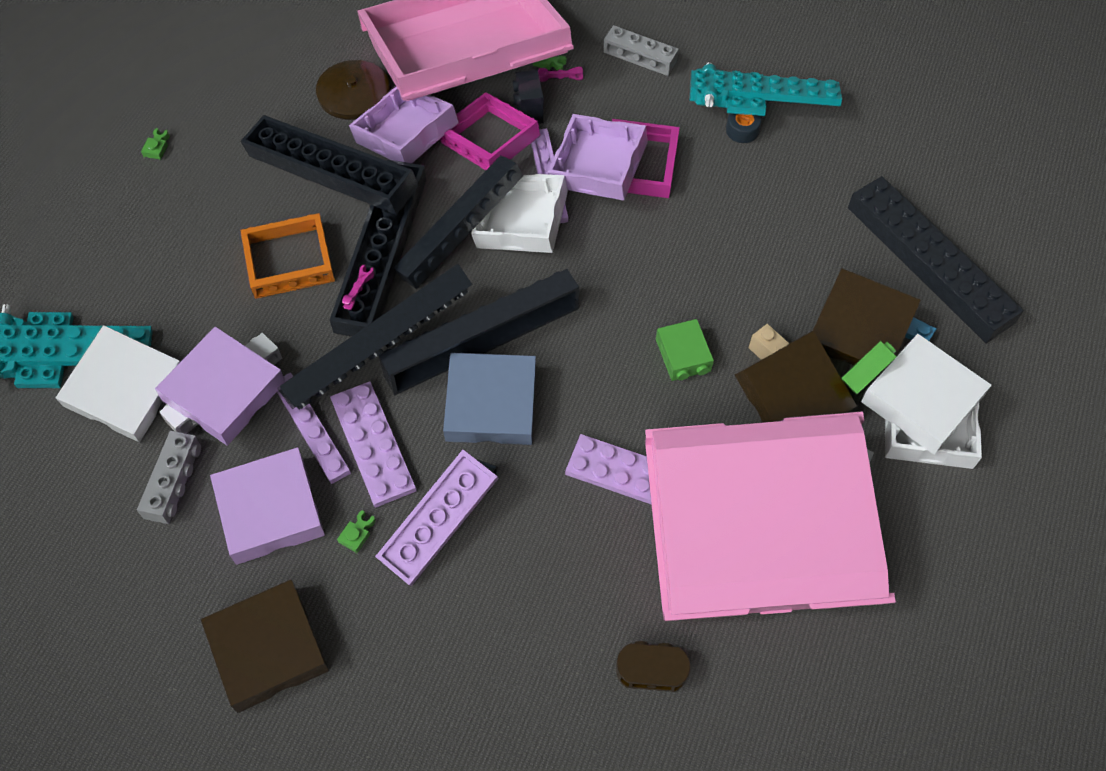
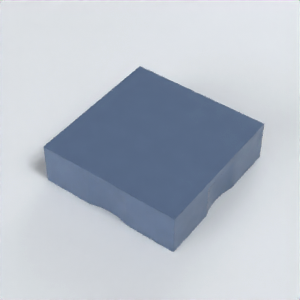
M450 353L443 429L445 442L477 443L491 441L501 444L532 445L536 356Z

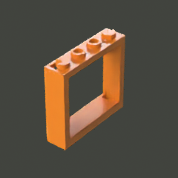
M319 213L240 230L250 288L255 299L335 281ZM317 230L324 265L256 279L250 244Z

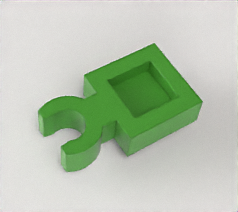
M554 56L534 62L533 66L546 68L547 70H550L551 67H554L557 71L563 70V64L566 65L567 58L564 56Z
M156 128L153 131L154 138L147 139L141 153L143 157L161 160L168 146L166 141L170 135L168 130H165L160 135L159 129Z
M363 510L358 513L356 524L350 521L337 539L338 543L358 553L370 536L369 531L366 529L371 528L375 524L374 516H371L368 521H363L366 515Z

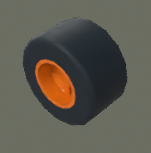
M730 113L726 124L728 137L738 143L752 142L759 134L761 117L759 115Z

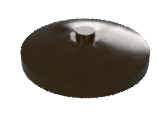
M362 60L343 61L329 67L322 73L316 84V95L321 108L331 116L345 120H356L390 92L388 78L384 71L377 65Z

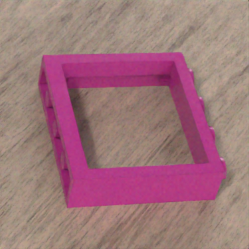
M485 92L456 114L459 123L452 129L447 130L444 133L445 135L440 138V141L448 148L487 170L500 155L512 159L540 136L538 121L534 120V118L525 115L522 111H518L508 103H504L497 97ZM488 112L521 130L492 154L459 135Z
M612 119V122L620 121L645 125L649 141L669 143L664 182L633 178L627 192L669 198L680 127Z

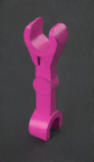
M575 67L567 71H548L546 68H540L538 74L540 82H545L549 78L562 79L565 77L582 80L583 68Z
M366 265L360 267L358 280L353 284L350 293L342 299L345 309H353L355 298L362 291L363 285L374 276L373 267L369 272H365Z

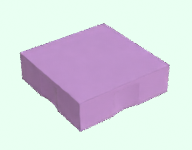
M395 87L380 102L352 122L349 127L357 144L390 160L413 163L443 137L447 130L452 129L459 122L452 104L429 95L410 101H403L398 88Z
M573 114L564 133L563 142L556 151L548 169V175H564L567 188L570 191L625 200L648 142L646 126L620 121L612 122L596 117Z
M214 327L166 376L155 390L163 402L183 416L196 421L206 432L228 446L249 423L254 413L278 391L277 388L285 383V380L279 368L217 327Z
M298 447L210 475L229 555L236 565L268 555L279 548L295 546L325 536L318 509L312 497L311 485L305 464Z

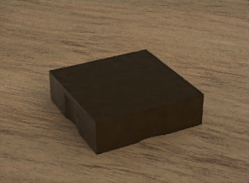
M841 268L813 330L828 357L845 361L853 366L880 341L883 344L888 342L896 350L894 355L897 356L921 300ZM885 367L876 377H879L887 367Z
M814 330L735 374L749 402L756 408L762 423L783 421L784 418L842 414L857 406Z
M292 579L201 619L230 706L237 713L270 699L284 689L298 686L329 672L318 641L309 625L308 616L298 590Z

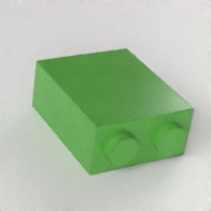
M697 319L657 329L656 342L671 381L685 380L689 376L697 374L705 375L712 370L714 360Z
M880 341L841 378L842 381L857 395L897 357L894 355L896 350L888 342L883 344Z

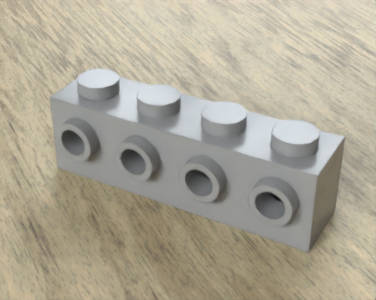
M613 25L604 39L603 52L669 76L677 63L679 49Z
M175 431L169 432L137 508L138 513L143 519L169 524L171 518L175 516L178 500L183 496L187 478L193 472L195 458L201 452V445L196 436Z

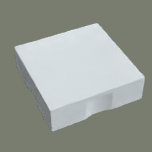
M547 174L523 175L517 184L472 230L471 235L476 248L553 253L568 193L565 176Z
M103 325L56 396V399L63 407L89 419L100 421L112 430L140 442L155 419L157 411L163 402L155 388L180 361Z
M917 334L867 389L861 402L887 421L900 427L910 438L935 455L953 434L959 423L970 414L985 396L991 384Z
M979 403L959 423L953 434L935 455L910 438L900 427L885 419V458L974 469L982 458L981 430L978 423Z

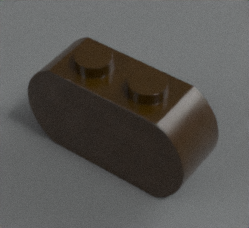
M636 641L634 644L630 643L620 651L616 663V674L619 681L626 688L676 692L683 687L690 671V662L685 652L679 647H673L669 643H660L658 646L649 645L645 641Z

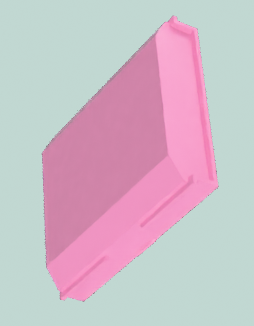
M393 0L357 11L362 31L368 32L375 51L398 88L403 101H410L567 53L568 50L574 49L571 41L570 26L548 0Z
M863 412L784 418L783 421L730 426H725L721 423L645 430V446L663 620L676 621L738 616L749 613L775 614L792 612V610L799 609L814 610L896 603L894 593H889L888 569L865 435L862 428V423L864 422Z

